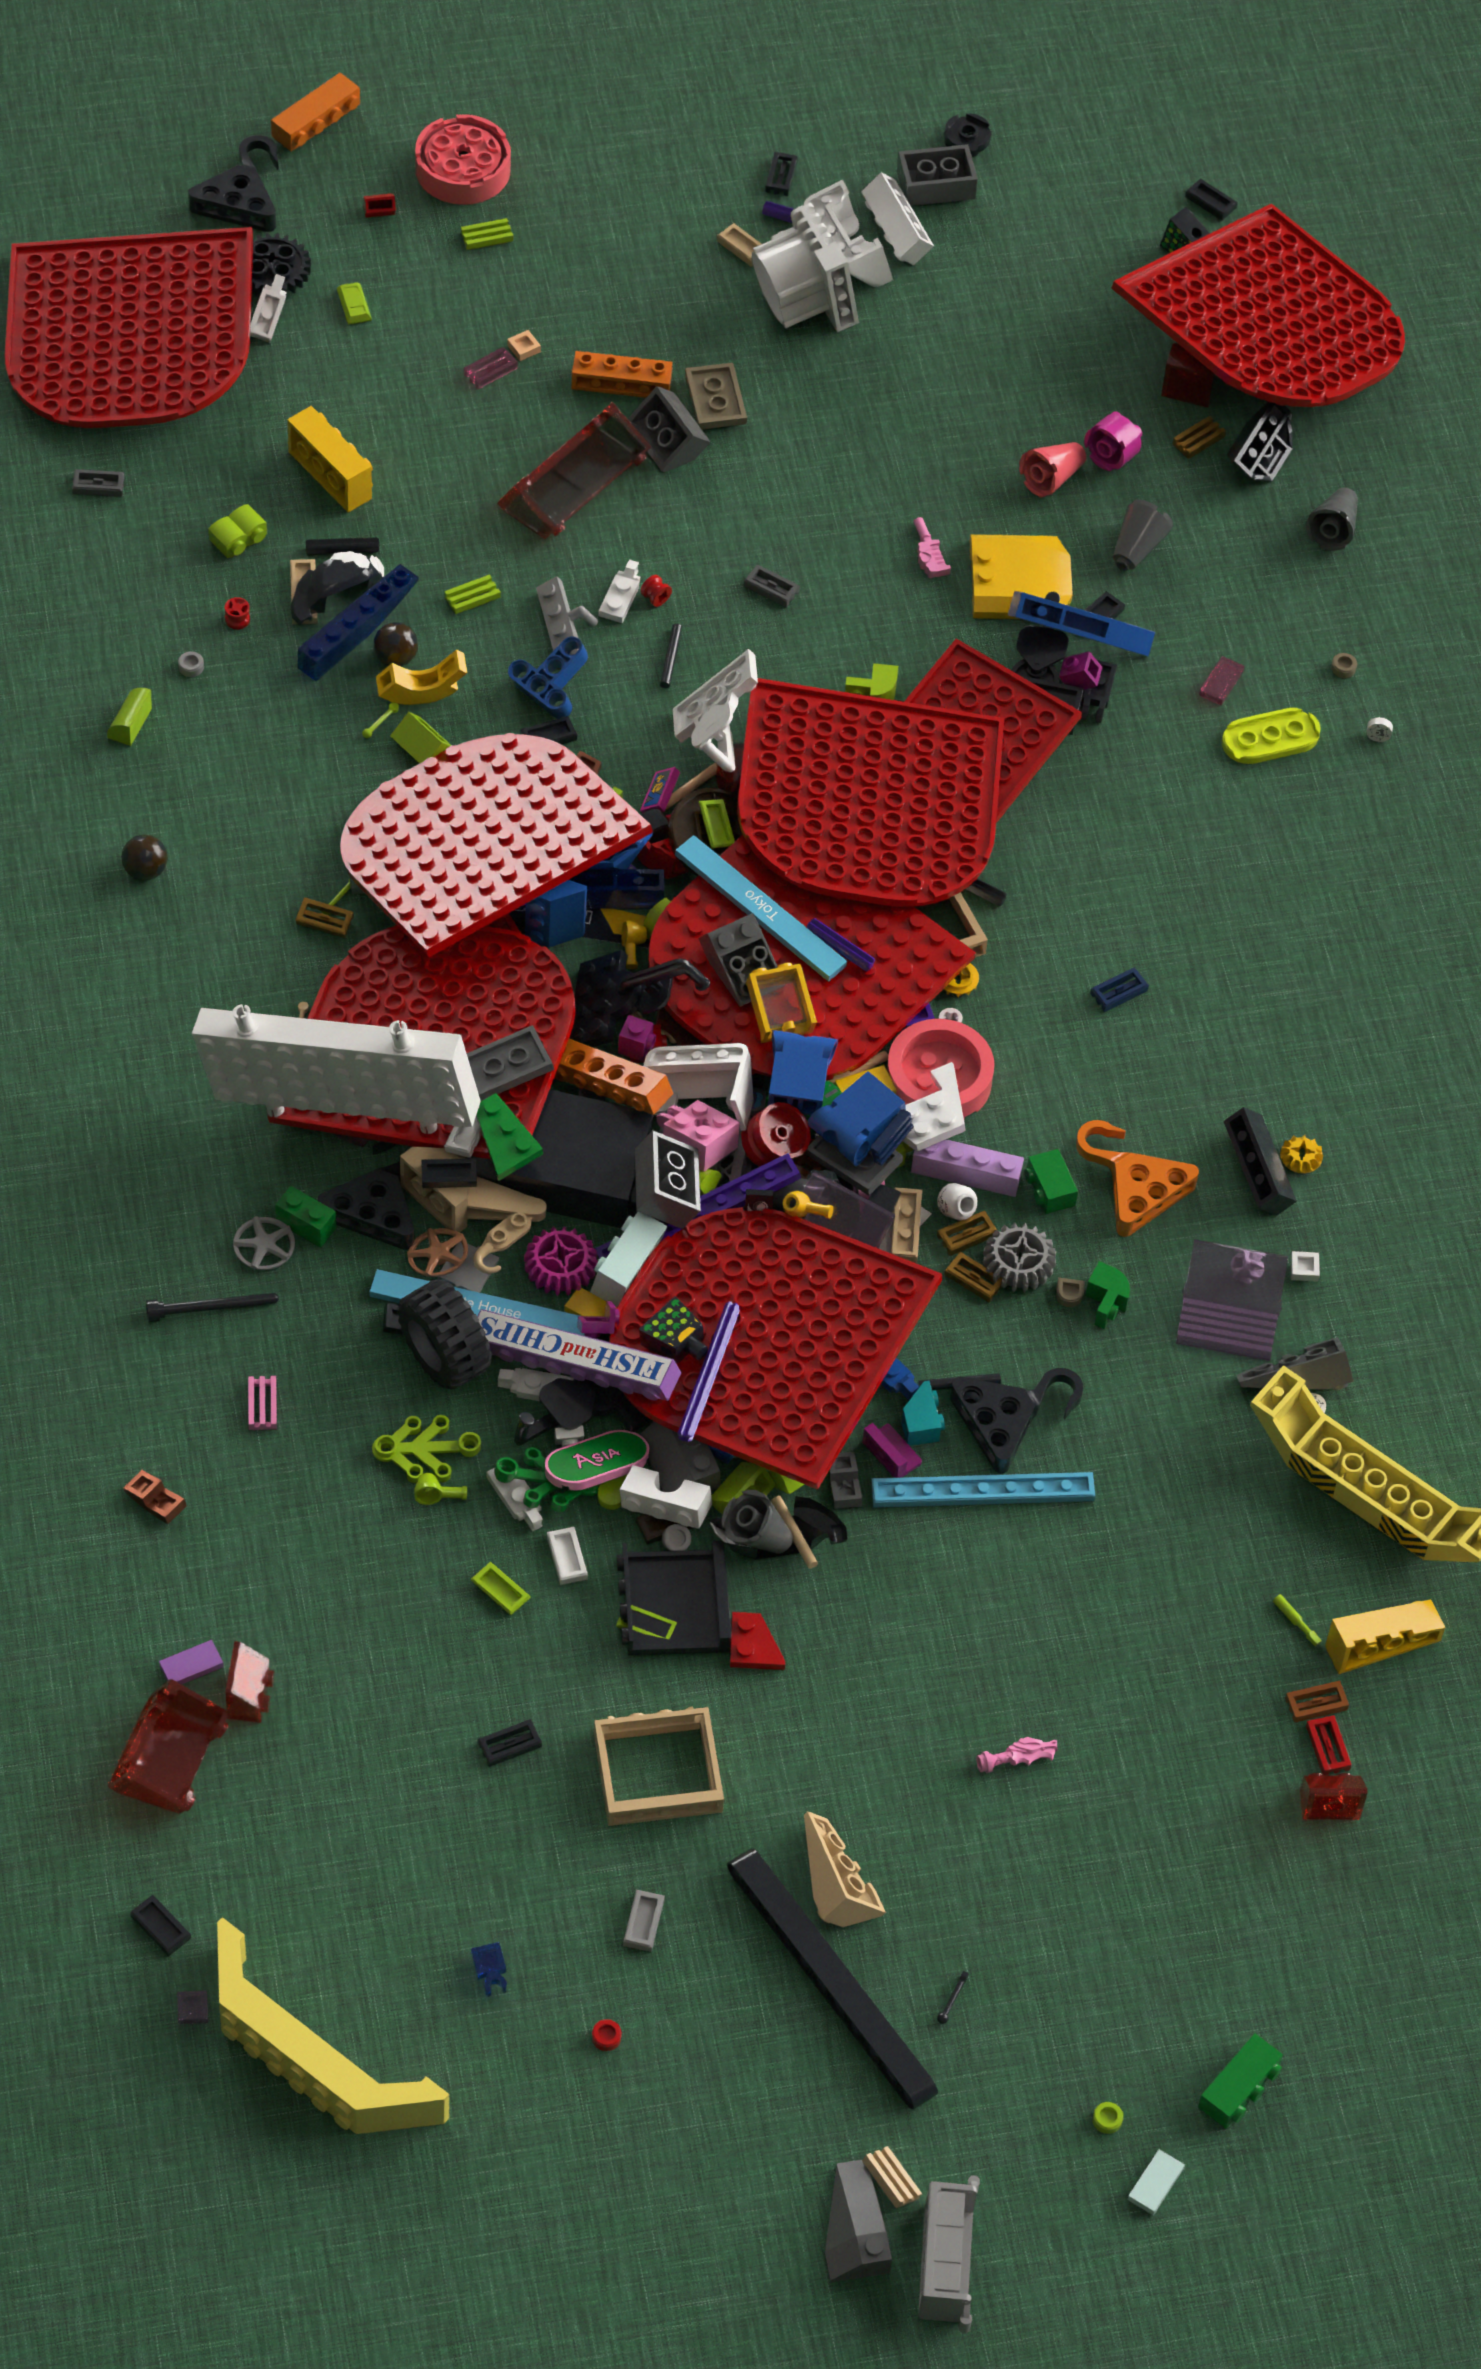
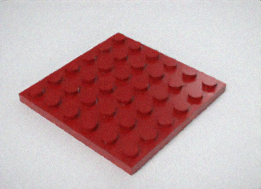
M957 638L904 701L1004 718L996 823L1082 717L1081 711Z

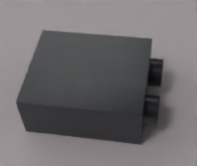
M549 1090L532 1135L543 1148V1155L501 1179V1185L544 1200L547 1206L546 1212L622 1229L629 1217L628 1210L637 1207L635 1148L653 1130V1115L627 1106Z

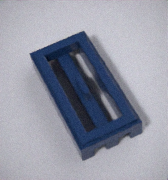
M1134 967L1091 988L1090 994L1092 997H1096V1002L1099 1005L1101 1004L1102 1010L1106 1012L1147 992L1149 985ZM1133 977L1135 978L1134 980H1132V981H1130V982H1128V983H1126V984H1121V983H1123V982H1125V981H1127V980H1129V979H1131V978H1133ZM1117 986L1114 990L1104 995L1102 994L1103 992Z
M902 1109L871 1145L874 1162L882 1166L914 1128L910 1112Z

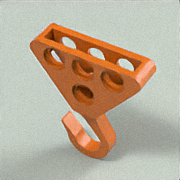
M1102 1120L1089 1121L1082 1125L1078 1131L1076 1148L1078 1153L1087 1161L1107 1166L1111 1170L1116 1231L1120 1236H1130L1195 1190L1199 1174L1197 1166L1136 1153L1114 1152L1093 1148L1086 1142L1088 1136L1100 1134L1105 1137L1124 1139L1126 1130L1112 1126Z

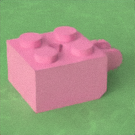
M699 1100L685 1109L672 1105L668 1108L667 1113H660L656 1118L659 1127L663 1128V1135L698 1149L699 1169L703 1172L738 1148L740 1122Z

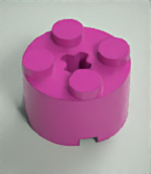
M1114 411L1087 431L1084 438L1085 448L1089 447L1092 453L1089 457L1097 466L1106 471L1118 470L1139 453L1142 430L1119 412Z

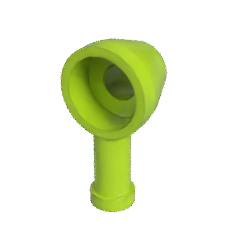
M424 1473L417 1480L414 1497L418 1503L423 1505L435 1504L441 1498H461V1500H466L467 1486L443 1487L435 1475Z

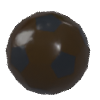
M392 622L386 624L377 631L374 637L375 655L381 663L387 666L392 663L400 667L405 666L417 654V636L411 627L403 623Z
M142 834L134 836L125 844L121 860L122 866L128 875L137 880L147 881L155 879L164 871L168 856L165 846L159 839L152 835Z

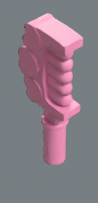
M916 518L914 525L921 541L917 548L920 568L925 570L924 572L929 578L950 574L951 567L945 564V560L939 550V539L932 540L923 518Z

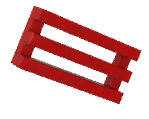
M1335 1715L1307 1721L1306 1728L1323 1776L1329 1775V1772L1332 1771L1339 1773L1342 1769L1349 1771L1352 1764ZM1327 1724L1331 1730L1341 1762H1337L1325 1728ZM1315 1727H1318L1330 1764H1328Z

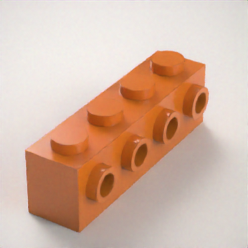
M338 73L271 119L272 137L292 152L297 147L304 145L306 141L316 134H320L326 127L337 122L349 111L356 109L360 105V87L342 73Z
M575 351L571 389L647 398L656 386L670 391L673 362Z

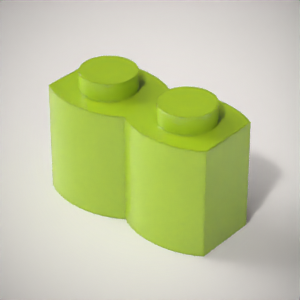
M246 504L234 510L228 517L221 518L208 528L209 540L227 558H231L243 553L247 546L261 542L267 534V524L249 504Z

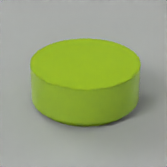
M1112 2102L1099 2104L1093 2114L1095 2128L1105 2134L1115 2133L1120 2129L1123 2122L1121 2108Z

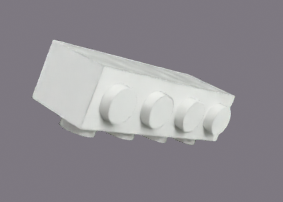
M881 172L861 191L866 199V206L876 216L874 218L875 222L883 228L885 239L894 247V255L901 262L906 261L915 265L934 247L895 179Z

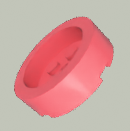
M456 115V118L448 120L440 118L424 128L417 139L415 148L417 179L426 192L441 201L461 205L480 203L497 195L509 180L511 147L504 131L487 119L474 115ZM463 151L468 152V154L459 156V153Z
M928 1019L907 1027L895 1038L888 1054L887 1072L896 1088V1095L905 1101L906 1105L940 1091L931 1078V1071L952 1062L956 1074L963 1118L965 1119L966 1116L973 1112H978L988 1100L993 1080L994 1058L986 1040L971 1027L949 1019Z

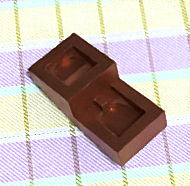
M143 1470L123 1488L124 1492L141 1507L167 1524L187 1506L184 1498L164 1488L162 1480Z

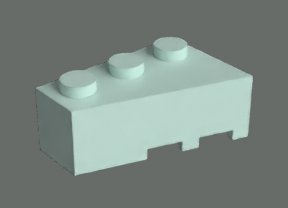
M639 1211L634 1218L629 1216L621 1229L624 1231L620 1238L615 1236L608 1248V1251H610L608 1257L604 1258L602 1256L595 1266L594 1271L597 1272L590 1293L605 1301H612L618 1307L644 1263L663 1239L667 1226Z

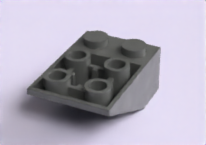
M754 913L698 938L710 965L739 1007L751 1002L748 987L746 986L749 974L758 968H766L767 970L777 968V964ZM786 984L759 989L761 997L786 986Z

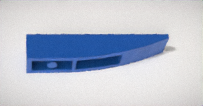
M1014 591L1008 611V616L1145 656H1149L1155 632L1018 591Z

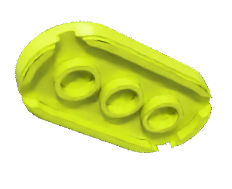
M1286 708L1232 721L1223 733L1222 747L1231 759L1239 763L1254 764L1311 750L1319 740L1321 728L1317 718L1311 713L1302 712V709Z

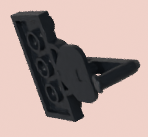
M1051 591L1045 597V599L1060 602V596L1057 592ZM1030 625L1022 628L1019 632L1016 649L1023 660L1016 663L1011 671L1079 710L1084 688L1059 683V673L1053 665L1065 658L1069 645L1068 636L1062 631L1045 626ZM1075 726L1068 733L1069 735H1073Z
M623 950L580 963L574 995L575 1019L569 1039L590 1047L612 1042L617 1019L625 1016L634 1006L643 1014H649L662 1009L667 1004L671 994L673 977L685 974L695 983V988L699 991L708 989L710 980L686 959L671 960L632 973L625 970L628 955Z
M601 1333V1337L591 1338L610 1342V1333ZM558 1378L543 1386L539 1393V1400L549 1414L535 1421L531 1414L527 1412L521 1413L514 1442L518 1446L523 1445L557 1425L567 1430L576 1429L589 1422L592 1415L607 1416L615 1413L631 1432L636 1431L653 1420L634 1407L617 1387H602L594 1381L586 1379L579 1381L576 1379Z

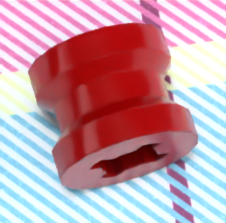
M652 575L642 584L640 592L644 597H649L650 602L658 607L669 599L672 588L668 584H663L661 577L658 575Z
M240 597L231 598L225 603L226 625L237 630L247 627L250 623L249 603Z

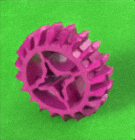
M565 1225L561 1231H557L553 1226L550 1233L543 1229L541 1237L534 1235L532 1243H528L527 1252L524 1254L525 1271L529 1273L528 1278L530 1282L535 1281L537 1289L545 1286L546 1294L551 1290H555L557 1296L560 1294V1291H565L569 1296L571 1289L579 1291L581 1290V1285L587 1287L590 1279H593L595 1276L594 1268L598 1263L597 1251L593 1248L592 1240L586 1241L585 1233L577 1235L575 1228L568 1232Z

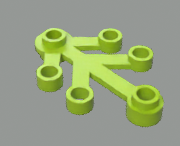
M437 1415L434 1417L433 1423L412 1442L401 1443L409 1434L416 1435L421 1431L420 1418L409 1416L406 1418L405 1424L392 1436L382 1435L378 1437L372 1445V1453L379 1461L394 1462L407 1473V1479L411 1483H417L419 1476L423 1474V1468L419 1464H412L402 1454H413L435 1472V1477L439 1482H447L451 1478V1467L446 1463L440 1462L430 1453L461 1452L466 1457H473L481 1450V1439L474 1432H466L461 1435L459 1441L430 1442L437 1434H444L449 1430V1419L444 1415ZM443 1422L445 1426L439 1427L436 1424ZM411 1423H415L418 1426L411 1428L408 1425ZM468 1445L474 1446V1448L468 1449L465 1447ZM389 1448L390 1451L385 1452L382 1449ZM441 1470H445L448 1473L445 1475H441L438 1472ZM413 1471H417L420 1474L417 1476H413L410 1473Z

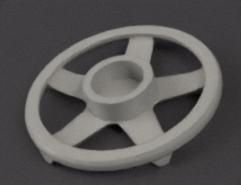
M255 1216L237 1230L233 1240V1247L238 1259L248 1267L257 1270H270L288 1261L295 1248V1239L289 1225L287 1226L285 1223L274 1218H259ZM262 1223L274 1224L281 1229L267 1234ZM252 1225L254 1226L255 1238L239 1239L247 1228ZM286 1234L290 1240L288 1253L276 1245V1241ZM238 1247L254 1248L255 1253L252 1263L243 1258ZM274 1254L282 1259L273 1265L259 1266L263 1257Z

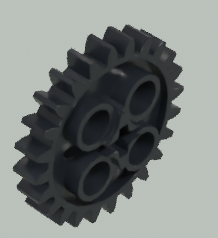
M266 233V238H262L257 234V240H253L252 290H255V296L260 295L266 285L272 286L276 274L285 277L282 291L296 293V287L303 288V282H308V275H311V258L309 257V251L304 250V244L297 245L296 238L289 241V235L284 236L282 239L279 233H276L275 237H271L269 233Z

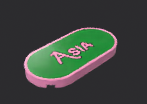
M627 1430L609 1431L551 1452L545 1461V1476L550 1483L562 1488L563 1485L568 1486L569 1490H583L627 1475L633 1465L643 1468L648 1459L649 1445L637 1433Z

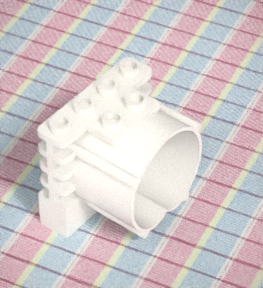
M811 203L799 206L791 212L792 228L771 237L772 240L753 248L751 256L754 270L763 296L766 298L775 317L785 328L825 311L836 331L840 332L859 323L848 261L836 242L833 243L832 236L827 232L824 223H821V218L818 213H815L814 206Z

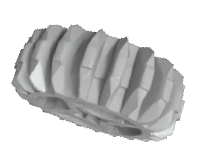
M1014 1222L1011 1229L1004 1225L1001 1228V1232L995 1230L993 1236L987 1240L983 1251L984 1267H987V1273L994 1272V1283L1000 1277L1003 1278L1001 1285L1003 1289L1007 1286H1012V1290L1015 1292L1018 1287L1022 1288L1025 1293L1028 1286L1036 1290L1038 1283L1044 1285L1047 1278L1052 1276L1056 1265L1055 1248H1052V1239H1046L1045 1232L1038 1234L1036 1226L1033 1229H1027L1028 1227L1025 1223L1020 1228ZM1021 1252V1253H1022V1255H1021V1260H1020V1262L1018 1263V1256H1019V1253Z

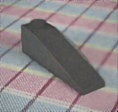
M1338 1337L1304 1347L1305 1353L1301 1355H1284L1278 1361L1279 1364L1265 1363L1236 1375L1241 1387L1264 1388L1283 1365L1303 1378L1308 1389L1332 1388L1333 1390H1340L1346 1388L1348 1383L1354 1382L1346 1351Z
M862 2160L837 2163L824 2254L830 2283L890 2273L892 2256L887 2232L870 2171Z

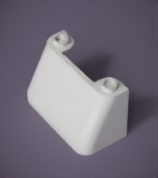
M843 180L809 196L805 200L804 205L811 203L814 206L815 213H818L821 223H824L827 232L833 238V243L836 242L847 259L850 275L873 287H879L892 281L893 277L884 249L878 238L874 239V242L865 241L862 235L853 240L849 238L859 230V222L854 214L848 196L849 191Z

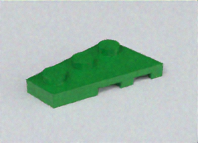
M497 1093L480 1102L476 1119L486 1142L498 1181L543 1155V1148Z

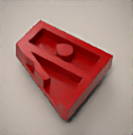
M732 1612L730 1667L785 1670V1659L761 1613Z

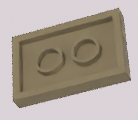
M733 363L685 368V377L696 421L701 429L747 424V415Z

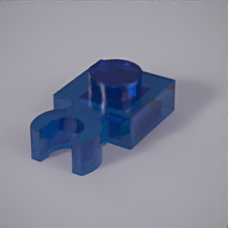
M500 1942L471 1948V1957L477 1979L486 1978L484 1982L485 1994L488 1997L491 1996V1986L493 1984L500 1985L502 1993H506L507 1982L500 1975L506 1973V1964Z

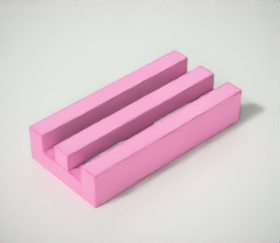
M254 1376L248 1377L249 1430L277 1429L276 1376H271V1379H265V1376H259V1379H254ZM254 1387H260V1422H254ZM265 1387H271V1422H265Z

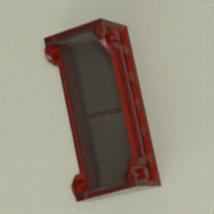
M612 402L535 470L516 483L497 504L503 511L543 539H546L551 534L556 537L566 528L564 523L627 468L633 463L636 466L641 464L648 457L645 453L652 446Z

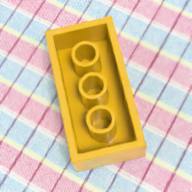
M310 406L287 419L288 452L348 513L372 499L373 468L371 463L357 452L352 443H348L342 437L337 428H333L327 422L322 413H318Z

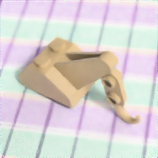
M411 1147L400 1156V1185L447 1229L460 1233L467 1227L468 1219L503 1220L488 1232L482 1246L478 1248L473 1258L475 1267L482 1273L493 1274L500 1271V1265L495 1267L484 1265L483 1258L488 1254L506 1250L530 1231L532 1221H542L546 1217L547 1206L545 1201L478 1176L477 1187L422 1188L421 1160L464 1159L465 1157L446 1152L445 1148Z

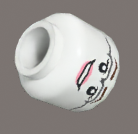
M952 1183L943 1187L939 1192L937 1198L938 1207L945 1216L956 1220H966L976 1211L977 1196L970 1187Z

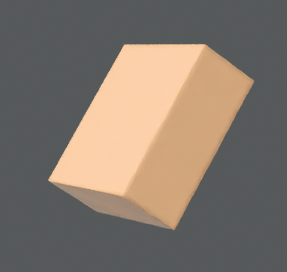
M529 330L507 339V346L519 361L541 352V345Z

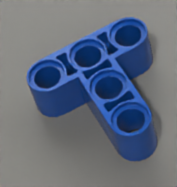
M570 636L557 646L538 669L534 668L527 661L518 659L510 664L508 673L520 691L553 717L559 719L569 716L572 712V704L562 688L585 664L588 654L580 639ZM579 649L577 653L569 655L572 650ZM556 668H562L558 673H553ZM527 672L525 676L517 678L520 673ZM545 686L541 692H536L539 687ZM557 701H563L560 706L554 707Z

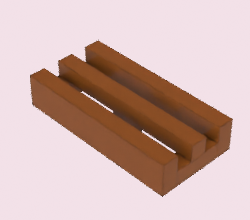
M1340 1681L1288 1692L1285 1696L1286 1702L1289 1703L1290 1713L1293 1714L1294 1723L1346 1711L1349 1708V1703ZM1336 1691H1337V1694H1336V1695H1331V1696H1327V1697H1318V1698H1314V1699H1312V1700H1310V1701H1306V1702H1302V1703H1297V1704H1296V1701H1298V1700L1307 1699V1698H1311V1697H1315V1696H1319V1695H1324V1694H1328V1693H1332V1692H1336Z

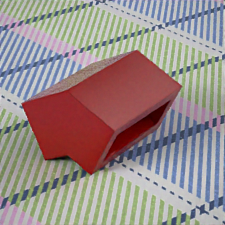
M394 194L363 196L365 217L395 215Z

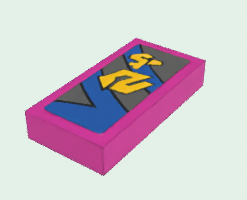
M676 767L655 772L640 809L642 813L652 809H659L661 812L665 811L680 775Z

